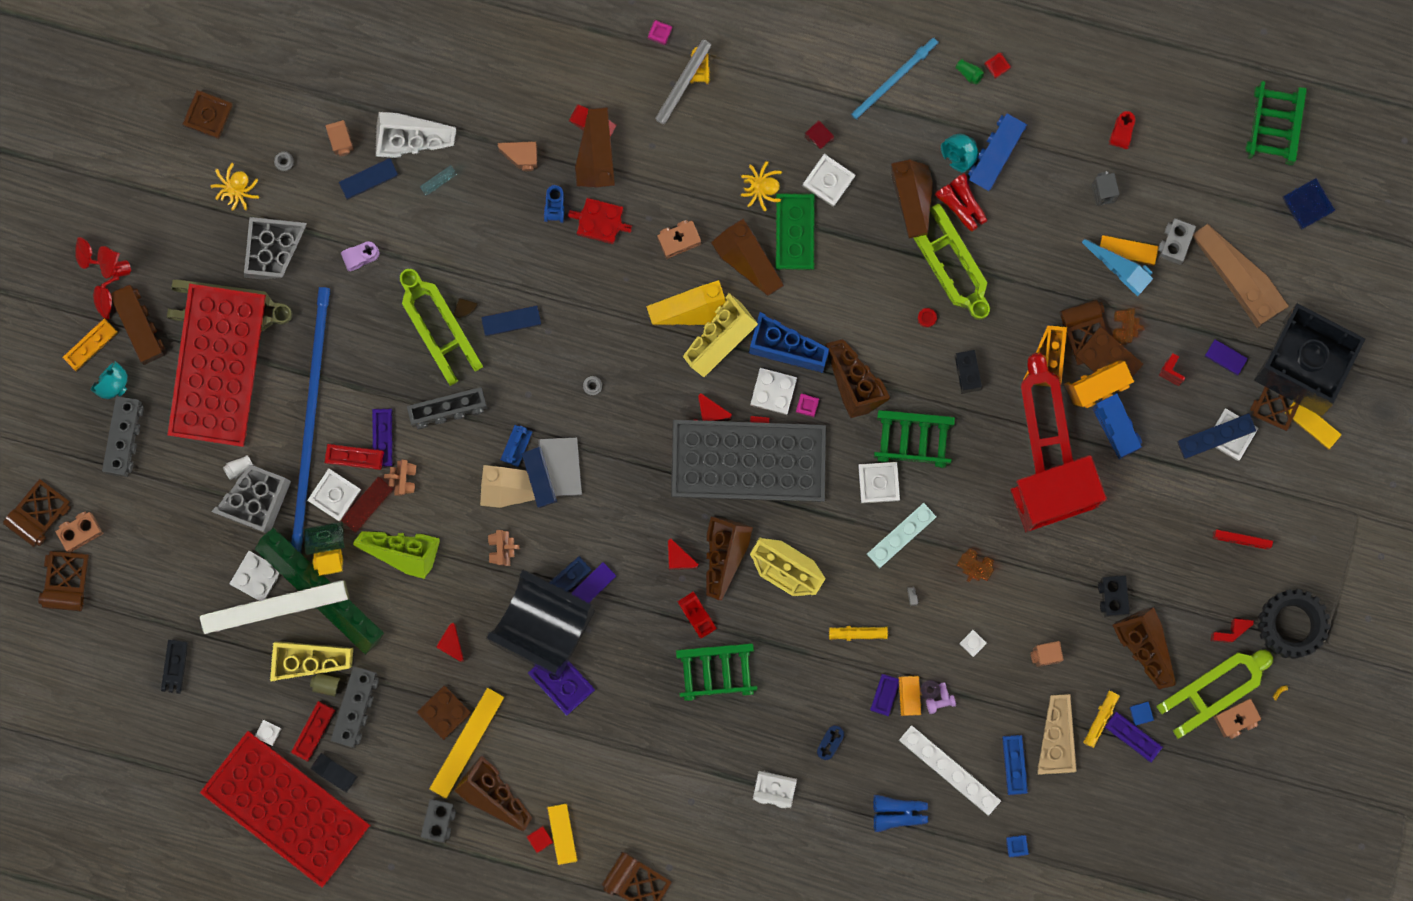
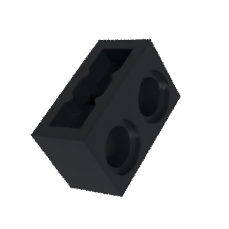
M975 350L956 353L954 358L961 394L980 391L982 384Z
M1126 575L1101 578V582H1098L1099 594H1102L1103 601H1100V611L1104 613V617L1129 615ZM1109 582H1114L1117 585L1116 592L1108 590L1107 585ZM1111 601L1118 603V611L1110 609L1109 604Z

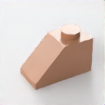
M344 120L325 125L335 155L345 156L350 154V151L354 149Z
M536 142L498 143L499 151L518 169L533 171V168H538Z

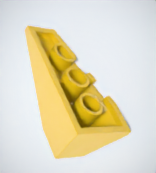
M718 280L646 307L652 325H706L707 322H712L717 315L715 311L719 306L722 307L726 300Z

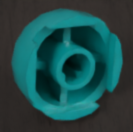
M952 135L941 144L943 157L945 159L948 157L953 162L949 165L956 171L963 173L969 170L977 161V143L967 135Z
M114 361L99 376V383L94 382L90 390L103 399H112L117 395L121 397L127 390L125 385L128 381V376L125 369L118 362Z

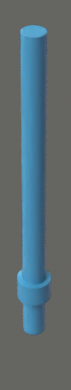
M932 38L925 46L915 51L916 54L851 114L852 117L857 119L918 61L926 58L929 55L928 52L938 44L937 40Z

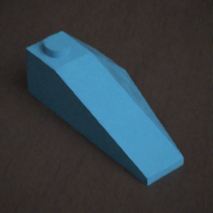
M1086 239L1082 241L1136 296L1152 281L1153 277L1151 274L1153 272L1146 265L1141 267L1139 264Z

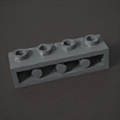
M482 387L407 406L411 425L413 428L417 427V429L426 428L428 424L434 422L436 425L447 422L446 419L453 417L454 420L465 418V414L473 413V415L482 414L487 409Z
M116 396L102 468L103 473L128 477V474L132 472L133 462H131L132 454L136 453L137 443L134 442L136 435L138 436L140 432L138 421L144 411L141 401Z
M353 666L331 738L332 742L352 748L360 744L362 738L360 730L362 726L365 727L368 715H365L367 707L371 708L374 698L371 694L379 683L377 673Z

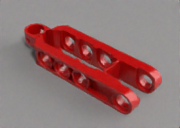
M1035 352L1028 357L1027 366L1029 373L1021 383V390L1035 473L1037 474L1045 471L1042 446L1060 444L1063 464L1073 462L1060 379L1048 370L1045 356ZM1046 382L1051 387L1059 436L1040 439L1031 388L1034 384Z

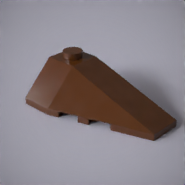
M744 219L727 228L711 242L724 262L732 266L739 274H742L767 296L784 286Z
M479 757L462 777L454 791L469 804L524 831L530 823L532 816L521 801L513 797L509 791L510 786L507 783L504 784L498 775L500 773L485 758Z

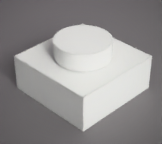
M972 630L959 644L974 657L987 643Z
M263 720L256 737L273 746L281 728Z

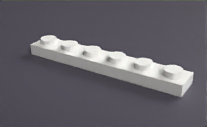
M912 725L900 738L899 741L986 815L989 816L1001 802L1000 799Z

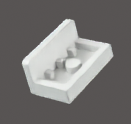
M759 771L753 800H757V802L762 804H775L780 808H790L797 779Z

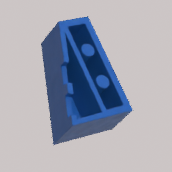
M1118 394L1097 403L1093 407V411L1118 459L1141 448L1142 440L1138 433H1135L1132 427L1133 423L1130 417L1127 416Z

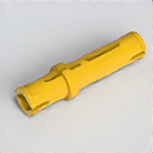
M829 627V640L846 639V641H851V639H887L888 637L887 627Z
M1108 691L1102 706L1098 708L1099 712L1083 743L1095 748L1107 720L1114 713V706L1120 698L1118 694Z

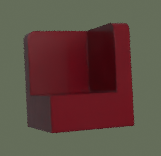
M819 120L805 132L804 136L819 149L834 141V135Z

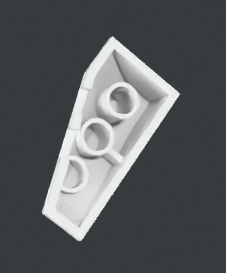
M379 112L376 131V156L395 158L400 157L404 153L412 152V154L419 153V150H434L454 146L456 127L398 113Z

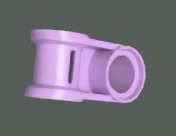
M369 241L341 252L348 271L356 270L365 264L377 260L380 254L376 245ZM368 248H371V249H372V251H371L372 254H371V255H368V254H367V252H368L367 249H368Z

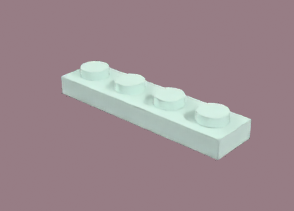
M923 503L869 551L867 556L880 569L936 518L935 514Z

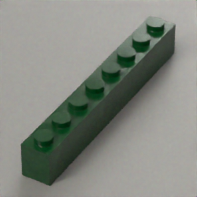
M274 528L261 537L255 547V550L298 591L331 583L324 575L319 576L318 570H314V566ZM349 599L316 607L365 655L378 644L384 635V632Z

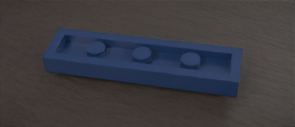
M1248 413L1181 439L1177 443L1183 458L1187 459L1254 433L1256 429Z

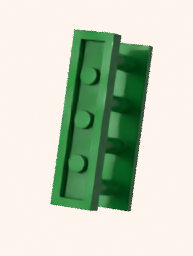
M1261 81L1254 90V97L1257 99L1250 141H1247L1245 152H1248L1249 159H1252L1255 152L1283 156L1286 159L1285 165L1293 166L1296 162L1307 88L1299 87L1296 93L1290 94L1264 89L1265 81ZM1263 97L1291 101L1294 104L1293 111L1285 112L1261 108ZM1260 115L1287 119L1288 122H1291V127L1287 130L1259 126ZM1257 134L1286 138V140H1289L1288 147L1282 149L1256 144Z
M878 410L877 420L881 421L882 424L880 452H874L873 457L877 458L878 462L899 460L931 463L939 468H946V465L951 464V459H945L947 430L954 426L955 417ZM892 422H899L902 426L899 454L888 453L889 432ZM911 424H919L921 428L918 456L907 455L909 426ZM930 426H938V429H940L937 458L926 457L928 428Z
M753 644L676 650V658L681 659V662H683L685 692L680 693V698H684V701L696 700V696L742 692V696L754 695L753 691H757V686H751L748 659L750 653H754ZM732 654H738L741 657L743 687L732 688L729 658H731ZM711 656H719V659L722 661L724 689L712 690ZM700 657L703 666L705 691L693 692L691 662L692 658Z

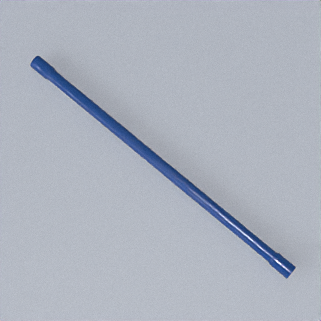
M319 287L318 307L294 529L291 538V545L300 553H302L303 526L326 313L330 288Z

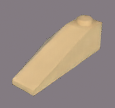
M483 466L480 506L502 508L535 500L527 471Z

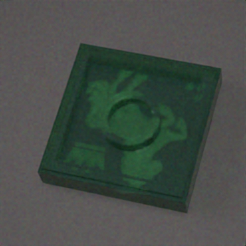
M343 522L305 529L306 555L345 548Z

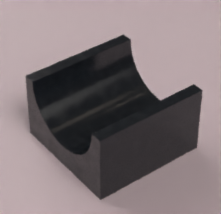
M1296 303L1285 317L1279 337L1254 381L1323 416L1334 404L1365 338Z
M522 570L519 575L516 592L509 607L495 629L489 632L486 639L501 650L560 679L595 610L592 604Z

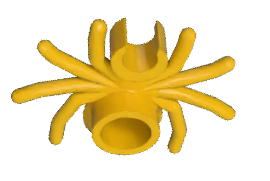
M768 161L762 166L759 177L752 165H749V168L754 176H741V178H747L744 180V183H750L751 187L744 188V191L748 193H741L740 196L748 197L754 195L751 202L747 205L748 207L753 205L757 196L764 211H767L763 203L762 196L771 202L781 201V199H773L766 196L773 195L779 190V182L775 178L766 177L782 173L781 171H772L763 176L764 170L769 163Z
M231 163L227 169V182L221 176L219 170L216 169L217 176L225 184H213L210 186L211 188H224L217 194L216 200L221 195V201L225 199V196H229L230 202L228 205L234 202L231 210H235L240 199L244 210H247V205L242 196L259 199L258 195L243 193L255 187L258 179H255L252 185L246 188L248 184L246 173L242 171L235 172L229 179L234 163Z

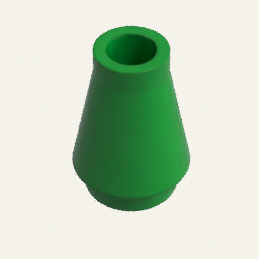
M963 59L955 67L970 84L977 85L984 76L982 68L970 64Z

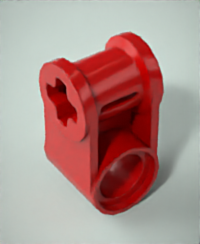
M1125 111L1119 115L1112 131L1109 145L1128 149L1135 124L1133 113ZM1125 117L1129 122L1127 125H1125L1123 121Z

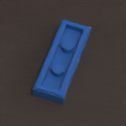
M1022 735L1002 737L1008 795L1027 794Z

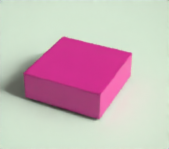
M654 20L648 39L666 45L672 26Z
M801 394L796 413L814 418L819 398Z

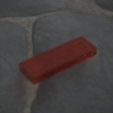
M377 477L341 521L357 533L393 491V488L380 477Z

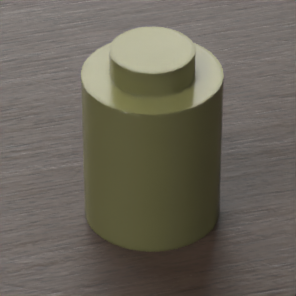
M320 673L312 676L310 687L313 688V692L337 696L340 678Z

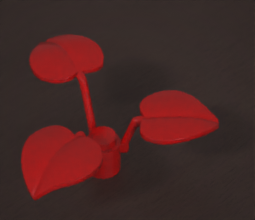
M78 237L75 247L78 265L82 269H87L89 263L99 264L104 278L107 279L113 276V278L104 282L101 287L96 286L93 293L97 311L102 317L109 319L112 298L106 286L113 281L119 280L121 276L129 275L131 272L130 264L127 260L117 261L120 253L106 246L99 248L98 261L92 260V249L89 243L84 238Z

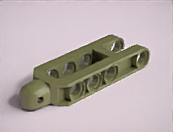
M172 280L171 290L188 294L190 283L266 295V308L261 332L273 323L286 324L292 319L291 309L285 304L274 303L265 291ZM168 308V319L184 321L185 309L180 311Z

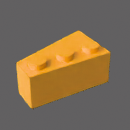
M1047 326L1036 352L1045 356L1048 370L1059 377L1061 385L1067 327ZM1046 382L1034 384L1040 386H1050Z
M1119 360L1098 369L1097 372L1089 376H1081L1080 380L1072 384L1067 382L1064 385L1073 405L1089 408L1096 404L1095 401L1101 398L1105 400L1113 396L1112 393L1117 390L1120 392L1130 387L1129 384L1133 383L1134 380L1125 361Z

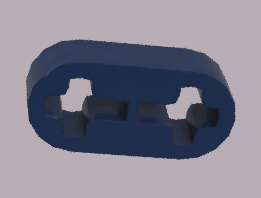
M832 726L827 730L817 749V755L820 759L829 760L834 756L844 737L842 728ZM837 729L839 730L840 738H835L832 743L830 742L832 737L830 731ZM829 743L831 745L829 748L831 755L823 757L820 749L825 748Z

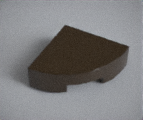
M459 298L453 316L457 318L465 317L474 312L478 304Z

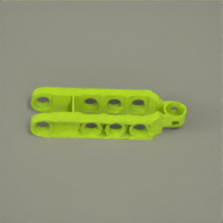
M938 203L931 207L930 211L944 236L930 243L926 235L914 237L913 239L952 304L967 308L970 314L977 320L985 319L990 312V306L984 297L987 281L944 209ZM948 244L951 245L976 287L975 292L966 298L959 295L953 285L954 281L950 280L944 270L943 263H940L935 255L936 251Z
M413 269L404 270L400 274V282L405 289L402 305L448 384L452 386L458 380L443 355L458 346L462 349L475 372L483 368L436 285L423 282L418 273ZM424 294L431 296L455 337V340L441 348L437 346L414 306L415 300Z
M1259 650L1251 656L1240 653L1234 654L1156 707L1163 714L1187 698L1190 700L1198 714L1173 730L1179 739L1260 686L1262 672L1272 665L1273 656L1268 650ZM1238 664H1245L1252 674L1251 679L1207 708L1197 691Z

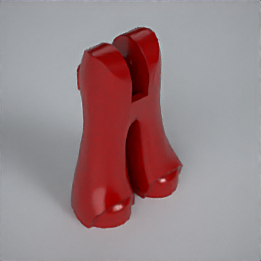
M965 173L935 193L937 198L951 208L971 232L978 228L971 214L980 225L987 222L984 212L970 190ZM953 190L955 191V193L958 195V197L961 199V201L964 203L965 206H963V205L961 204V202L958 200V198H957L956 195L954 194Z

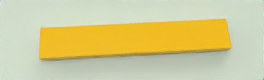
M489 688L486 689L429 788L430 790L447 799L505 697Z

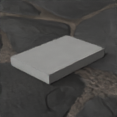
M577 438L538 440L539 447L542 448L555 496L582 495Z

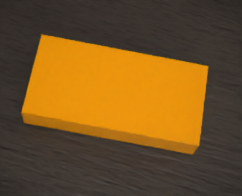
M919 676L899 677L901 716L921 715Z

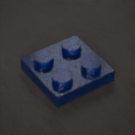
M1316 178L1282 197L1301 230L1335 212L1334 207Z

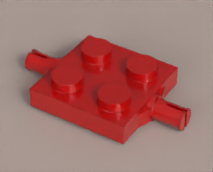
M586 198L581 213L569 210L568 218L579 220L578 236L614 245L619 231L631 233L632 225L624 224L621 221L623 207Z

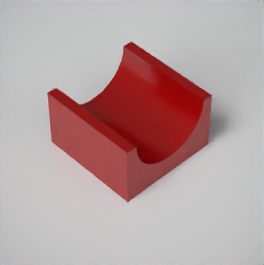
M1091 455L1017 480L1018 486L1010 489L1025 533L1097 509L1107 500Z

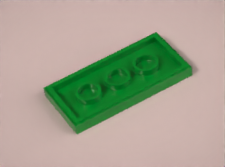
M776 194V199H781L780 202H776V270H814V194Z

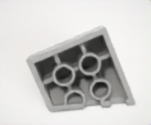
M249 217L244 278H282L307 223Z
M250 465L236 481L235 486L229 493H226L220 504L211 512L267 533L274 525L291 481Z

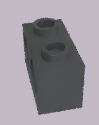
M430 799L421 837L445 843L446 839L449 840L452 828H449L450 820L454 821L456 809H453L454 805ZM440 806H444L447 810V814L442 818L438 817L436 813ZM436 825L442 828V833L438 837L432 834V828Z

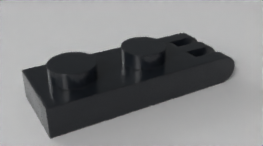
M168 640L161 692H166L167 685H169V693H173L175 685L177 686L176 693L181 694L188 642Z

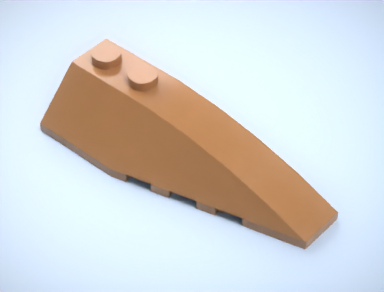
M1207 224L1193 234L1192 237L1257 328L1289 307L1268 276Z

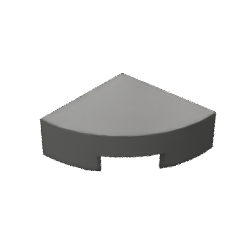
M914 586L907 587L910 606H916L919 603L916 589Z

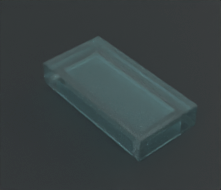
M450 165L421 185L420 189L423 194L427 196L456 176L455 170Z

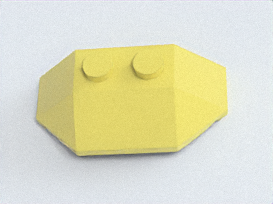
M759 538L750 553L759 575L792 596L816 595L826 579L815 561L783 541Z

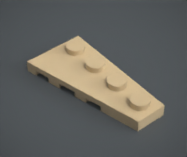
M1070 694L1050 696L1037 775L1076 772Z

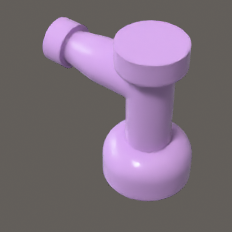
M946 683L938 684L942 700L926 699L929 714L936 713L938 708L950 705L951 707L956 706L954 696H949Z

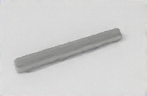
M702 40L688 62L656 116V120L659 123H666L711 47L708 41Z

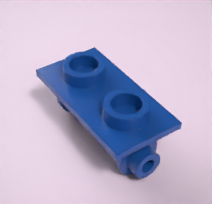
M515 425L500 460L518 467L532 431L527 430L523 426Z

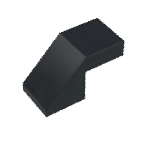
M322 753L319 754L310 768L346 793L357 778L356 775Z

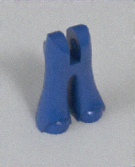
M874 795V812H904L902 815H874V832H881L894 827L928 823V816H913V810H928V803L896 800L881 795Z

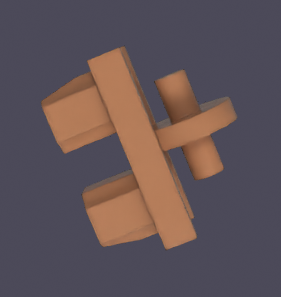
M407 460L397 461V467H390V474H384V479H389V486H395L394 496L414 493L415 484L406 482V475L414 476L416 465L407 463Z
M496 530V533L488 535L489 545H497V552L489 554V562L500 566H510V557H515L514 550H519L520 545H514V538H509V531Z

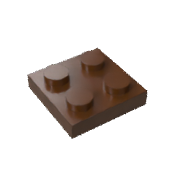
M196 90L183 126L219 139L233 104Z
M445 685L417 711L418 715L443 740L471 714Z

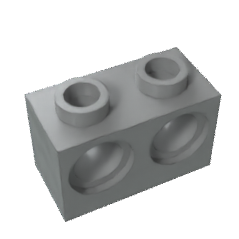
M1175 218L1172 223L1168 222L1164 232L1167 234L1165 241H1161L1158 251L1161 252L1159 257L1181 265L1196 226ZM1174 229H1181L1183 236H1177ZM1168 246L1176 247L1177 253L1171 254L1168 251Z

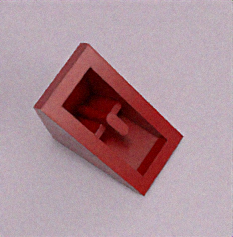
M701 393L698 395L702 421H728L732 418L731 413Z
M671 538L669 539V570L697 569L699 564Z
M451 623L436 648L459 662H464L456 625Z

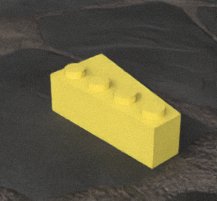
M730 293L725 297L727 299L722 307L719 306L715 311L717 315L712 322H707L704 326V333L701 337L697 336L683 356L690 367L703 377L758 325L744 305Z
M276 641L273 643L270 681L349 669L352 667L354 648Z

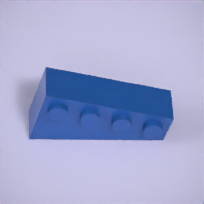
M1006 114V116L1001 115L996 124L999 126L996 133L992 131L987 140L990 143L986 150L982 149L978 156V159H980L978 165H973L968 174L971 176L970 181L988 191L991 190L1003 169L1002 167L1010 157L1013 148L1017 145L1023 130L1025 131L1028 126L1009 114Z
M759 312L758 325L755 327L749 354L823 373L829 348L798 334L797 331L789 329L780 322L772 320Z

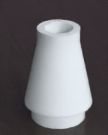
M246 455L226 463L223 470L227 477L232 480L234 478L237 479L253 464Z

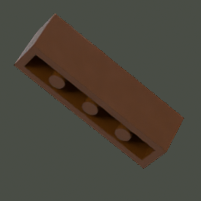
M127 285L110 293L114 306L140 362L145 365L165 356L162 351L165 349L161 339L157 340L155 333L157 329L153 322L149 323L147 318L149 312L146 306H142L139 301L142 297L138 289Z

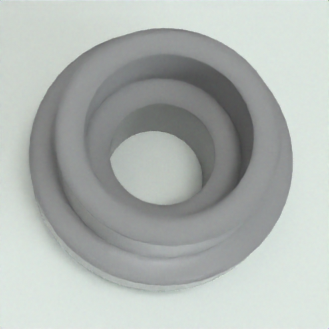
M280 152L276 155L274 163L279 170L287 171L293 166L294 160L291 154ZM287 159L288 162L287 164L282 165L281 160Z
M590 376L585 379L583 389L589 395H597L602 390V382L598 377ZM595 383L596 388L590 389L589 385Z

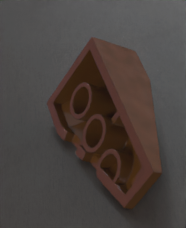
M608 107L588 109L575 165L577 186H615Z
M913 160L891 163L892 179L909 239L928 235L933 187L929 166Z
M843 339L826 343L825 346L829 348L828 356L841 398L850 418L866 415L890 399L883 382L870 372L871 369L858 359V355Z
M711 516L707 531V541H709V553H707L709 570L706 572L707 596L717 600L723 599L749 546L753 527L740 522Z
M1154 607L1138 611L1113 624L1121 644L1124 647L1127 646L1134 654L1132 657L1145 668L1144 672L1158 689L1176 685L1162 624Z

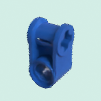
M557 185L550 186L547 189L544 222H548V220L564 222V193L562 188ZM553 191H559L561 195L558 199L554 200L550 197V194Z

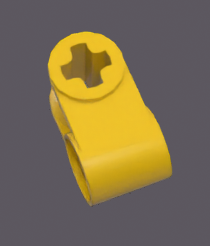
M697 47L693 49L692 54H691V57L693 56V54H694V52L696 51ZM708 52L691 79L690 84L694 82H706V84H709Z

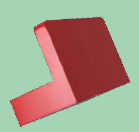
M1172 353L1166 360L1159 376L1179 386L1186 377L1172 370L1179 356Z

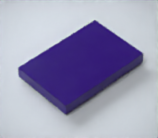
M570 662L566 665L560 679L537 667L528 672L532 679L566 716L595 691Z

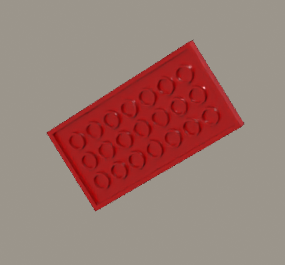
M189 283L168 436L241 447L245 446L266 295Z
M249 731L246 732L200 791V794L321 888L325 886L371 826Z

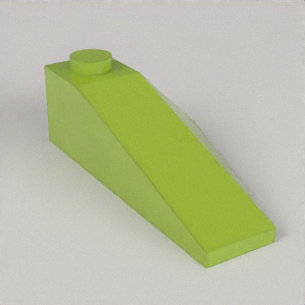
M362 531L353 543L354 546L408 575L425 579L433 567L440 539L424 534H416L415 537L404 536V533H398L397 536H387L385 532Z

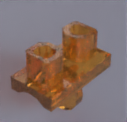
M1134 308L1119 310L1114 313V322H1122V329L1115 328L1112 337L1117 341H1121L1122 345L1132 343L1133 337H1138L1139 331H1144L1145 326L1139 325L1140 318H1134Z
M971 548L965 554H962L956 566L962 568V573L968 575L966 581L969 583L972 578L978 581L980 578L988 581L994 570L992 568L994 560L988 557H984L982 563L975 560L978 553Z

